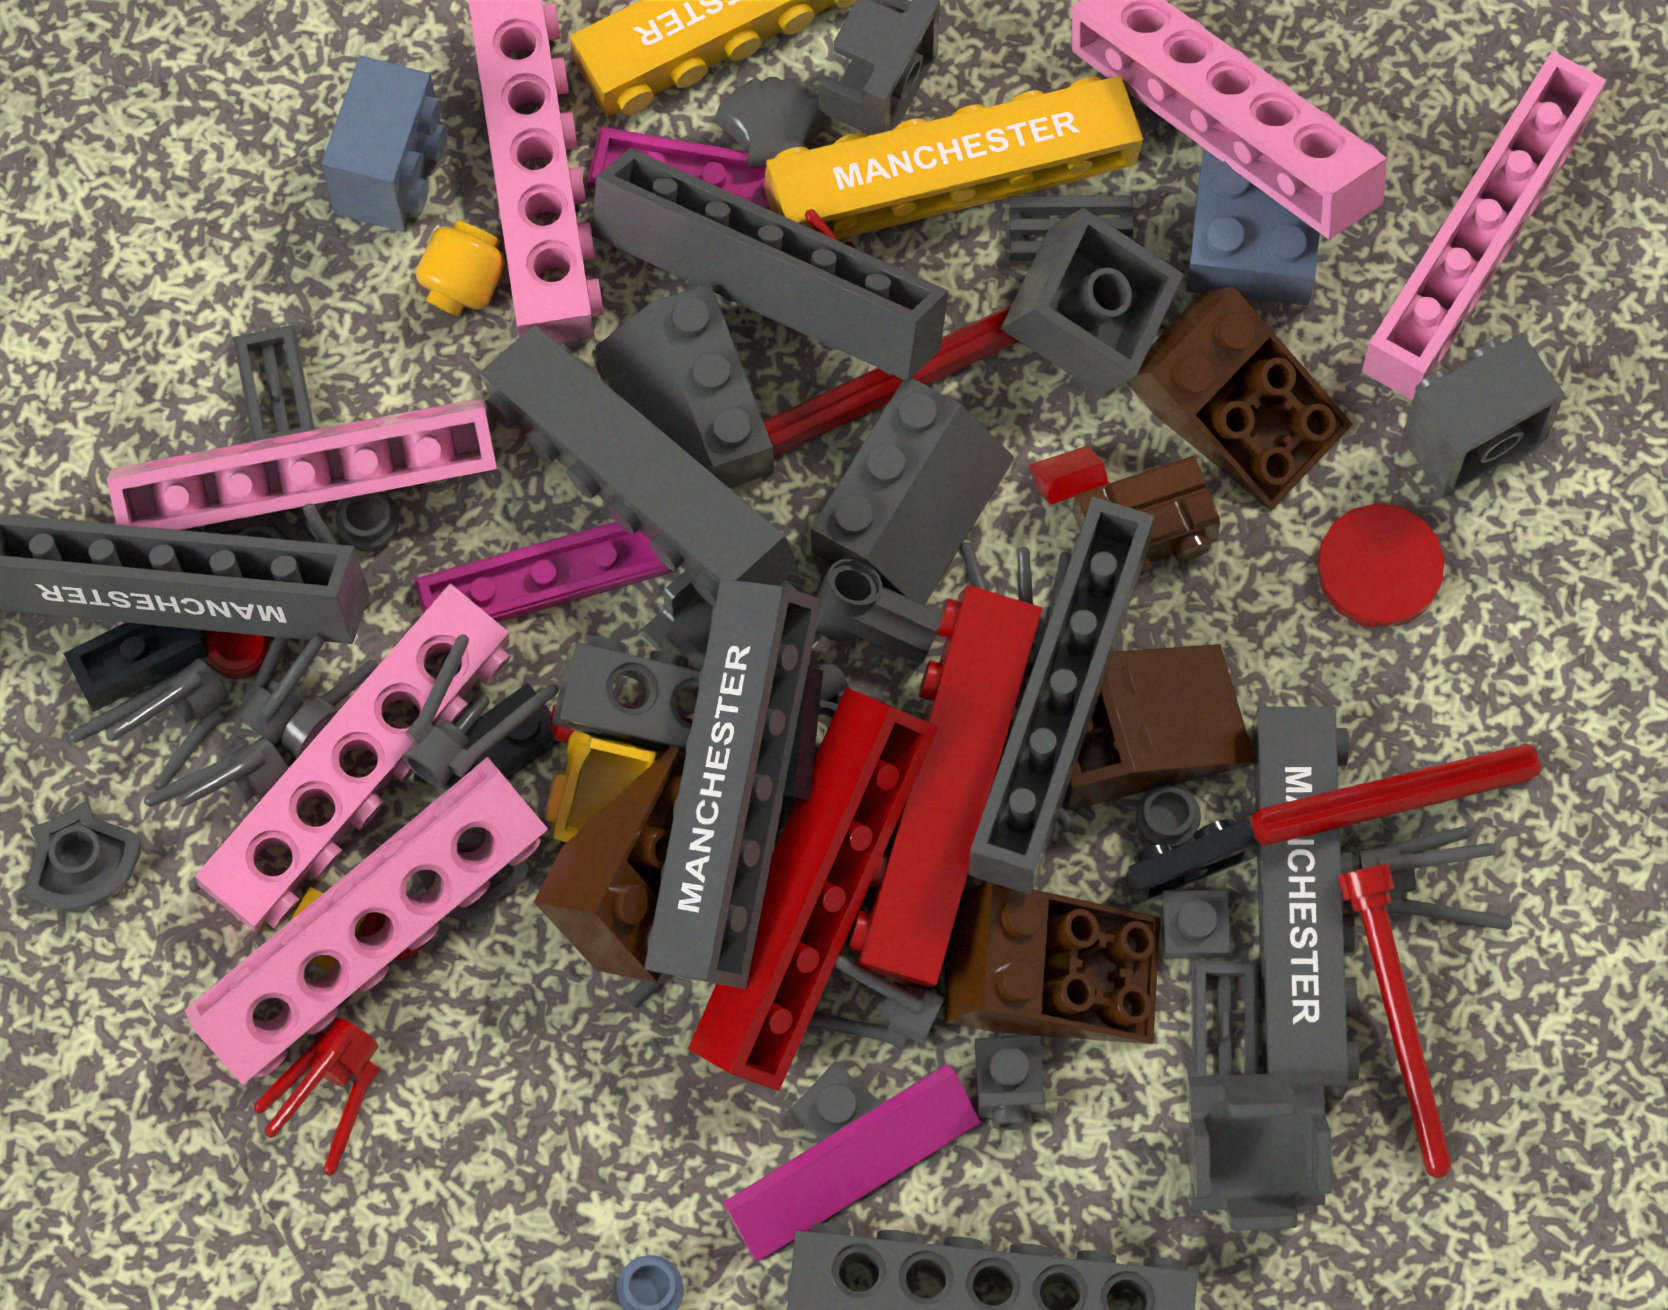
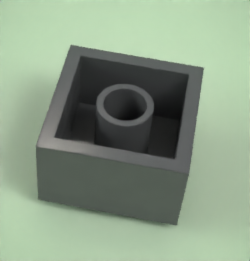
M1081 208L1049 228L1001 330L1102 395L1137 376L1184 274L1085 208Z
M1523 332L1504 343L1500 338L1486 342L1470 355L1469 363L1451 373L1447 368L1439 369L1425 377L1415 388L1416 392L1411 408L1408 411V418L1401 438L1442 498L1543 442L1549 436L1565 393Z

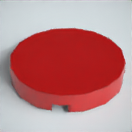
M1375 503L1351 509L1333 522L1319 548L1317 571L1323 595L1339 614L1361 626L1376 628L1378 625L1399 626L1410 623L1430 607L1442 585L1445 558L1437 535L1421 517L1400 506Z

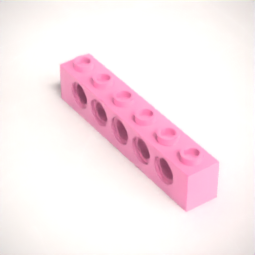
M468 0L519 337L534 324L556 343L595 337L592 317L602 316L604 312L599 279L586 280L583 261L595 259L590 222L577 224L574 205L585 204L586 197L581 167L568 168L566 150L575 149L578 146L572 112L560 113L557 95L568 94L569 89L564 57L551 59L549 41L561 39L555 3L543 4L542 0ZM517 49H527L533 52L529 57L521 60L507 57L509 53ZM526 103H535L542 106L537 112L529 115L515 112L519 106ZM539 157L551 161L546 167L539 170H530L523 167L528 160ZM541 213H553L559 216L556 222L547 226H539L531 222L535 216ZM552 268H560L568 272L565 278L557 282H546L539 278L543 272Z
M1081 0L1072 6V52L1107 78L1121 75L1125 89L1130 95L1222 162L1226 161L1234 171L1330 240L1383 205L1387 158L1373 145L1362 141L1337 123L1328 113L1320 111L1296 94L1286 83L1275 79L1251 62L1241 51L1233 49L1206 30L1199 21L1191 19L1166 0Z
M1554 51L1551 52L1369 342L1362 373L1413 400L1416 386L1425 377L1435 372L1596 113L1607 81L1606 79Z
M478 398L112 468L107 477V483L117 525L182 530L302 507L308 503L317 504L497 469L484 398Z
M449 584L195 875L198 885L256 934L267 923L272 928L277 929L299 904L300 899L293 893L311 874L315 879L319 880L338 860L343 850L336 844L352 826L356 827L359 831L363 830L378 814L385 803L379 795L394 777L404 782L414 772L402 758V755L413 743L406 735V731L410 727L397 729L388 725L383 719V713L387 706L395 701L404 700L414 704L421 713L436 681L426 672L424 668L426 662L437 653H450L457 637L465 634L469 637V644L461 658V669L453 677L432 722L434 726L439 719H444L455 725L469 706L463 700L464 696L478 680L486 686L491 683L509 661L511 656L504 651L509 646V632L452 584ZM358 748L369 750L378 760L373 772L361 778L347 775L340 767L343 757L349 751ZM313 797L328 799L335 806L334 816L323 826L312 827L306 825L298 817L299 809L306 800ZM269 846H282L289 850L293 858L288 870L278 876H267L261 873L256 868V860L262 850Z
M488 757L485 758L185 1009V1013L192 1029L242 1085L254 1075L257 1077L266 1076L275 1070L286 1058L288 1053L286 1048L307 1032L309 1035H313L325 1028L337 1015V1006L356 990L365 992L380 982L389 970L388 963L407 947L409 950L417 949L429 941L439 929L440 924L438 921L457 905L460 908H464L478 900L490 886L488 879L509 863L513 866L527 859L538 848L540 844L539 837L548 828ZM473 827L486 829L485 840L478 849L472 852L457 851L458 839L464 831ZM427 869L436 872L435 882L428 891L422 894L406 892V884L414 873ZM371 912L385 914V923L379 932L365 937L355 934L356 924L361 917ZM319 955H330L335 958V964L326 976L317 979L304 976V969L312 958ZM279 998L285 1001L281 1013L272 1020L260 1021L252 1017L255 1007L264 999Z

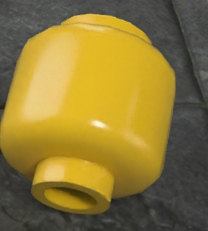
M456 220L453 228L448 226L437 228L433 232L416 269L418 282L430 290L426 302L457 317L460 316L464 307L473 310L486 308L507 264L505 255L498 250L501 240L460 220Z

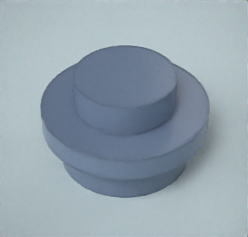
M655 1255L638 1257L628 1263L619 1275L617 1296L623 1310H677L683 1299L684 1285L680 1272L670 1261L663 1257Z

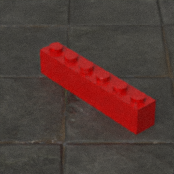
M967 585L959 593L957 600L947 598L936 631L937 636L946 638L939 662L929 660L918 697L928 700L923 720L938 726V730L869 885L875 888L869 911L867 913L858 910L847 943V948L857 951L854 963L863 966L873 973L906 983L916 984L927 989L937 985L969 871L970 850L993 786L1043 607L971 585Z
M845 688L814 759L809 800H796L771 858L747 987L742 989L721 984L715 985L688 1050L732 1075L780 1091L938 730V726L853 689Z

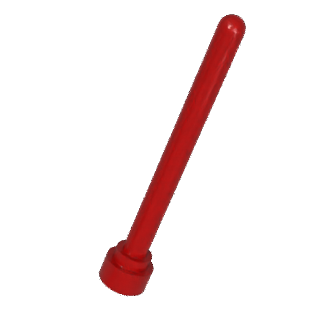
M1389 863L1337 875L1343 900H1350L1353 912L1360 911L1425 1169L1434 1178L1445 1177L1451 1170V1160L1386 904L1392 903L1389 890L1395 889Z

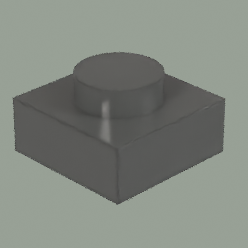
M1228 890L1163 891L1164 959L1229 958Z
M834 1061L792 1106L790 1111L797 1120L823 1141L882 1103Z

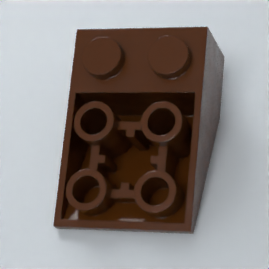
M1235 287L1203 291L1150 346L1137 376L1126 382L1154 415L1270 511L1275 508L1353 425Z
M1221 645L1114 651L1065 794L1069 811L1147 792L1160 785H1175L1255 765L1256 761Z
M671 746L561 848L534 900L538 908L596 971L658 982L662 974L644 970L648 952V936L653 926L661 886V869L666 860L674 819L673 808L679 794L686 754L680 747Z
M986 882L963 891L950 936L944 1022L995 1033L1153 1044L1161 917L1033 889L1032 895L991 882Z

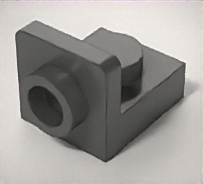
M1041 1037L975 1038L979 1120H992V1125L995 1129L1019 1130L1031 1127L1032 1118H1044L1046 1101L1045 1092L1043 1091Z

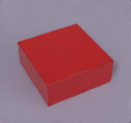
M1088 445L1029 464L1036 490L1050 505L1073 498L1075 494L1109 484L1104 462Z

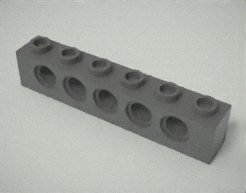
M588 636L586 644L576 642L568 650L552 720L553 726L664 752L671 746L680 747L686 754V741L691 732L692 723L686 722L680 717L676 708V700L679 693L683 691H692L698 694L699 675L701 672L687 668L688 658L663 651H651L649 659L624 653L625 643L600 636ZM629 676L641 684L644 690V701L641 707L629 709L621 706L616 701L613 695V683L617 677ZM838 696L837 704L820 700L818 722L824 724L827 729L842 696ZM902 710L922 720L925 714L915 711Z
M814 1223L811 1224L810 1232L798 1230L795 1232L787 1310H1050L1041 1300V1291L1049 1284L1064 1283L1075 1291L1078 1298V1303L1071 1310H1110L1107 1302L1108 1297L1115 1291L1123 1289L1131 1290L1138 1294L1144 1303L1145 1310H1195L1198 1272L1183 1270L1182 1261L1164 1257L1144 1258L1143 1266L1116 1263L1117 1256L1104 1251L1082 1250L1077 1252L1076 1259L1051 1257L1049 1248L1036 1244L1010 1245V1252L983 1250L982 1241L968 1237H945L943 1245L916 1243L917 1235L906 1231L880 1230L877 1232L876 1239L850 1236L851 1229L843 1225ZM856 1262L869 1264L878 1274L877 1282L866 1291L857 1292L848 1289L840 1279L842 1271L848 1265ZM930 1269L942 1277L945 1287L935 1297L920 1298L909 1290L907 1286L908 1278L918 1270ZM997 1276L1007 1282L1012 1294L1002 1304L987 1305L976 1297L973 1287L983 1277Z

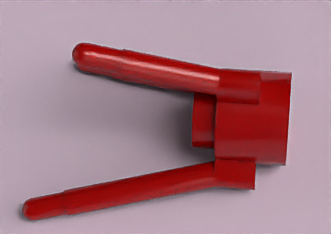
M336 1017L325 1034L319 1032L307 1051L255 1102V1112L263 1113L311 1066L313 1067L264 1130L265 1135L269 1138H274L323 1078L340 1087H344L348 1080L352 1079L354 1083L323 1169L327 1175L335 1174L367 1088L380 1070L370 1061L379 1048L378 1043L355 1024Z

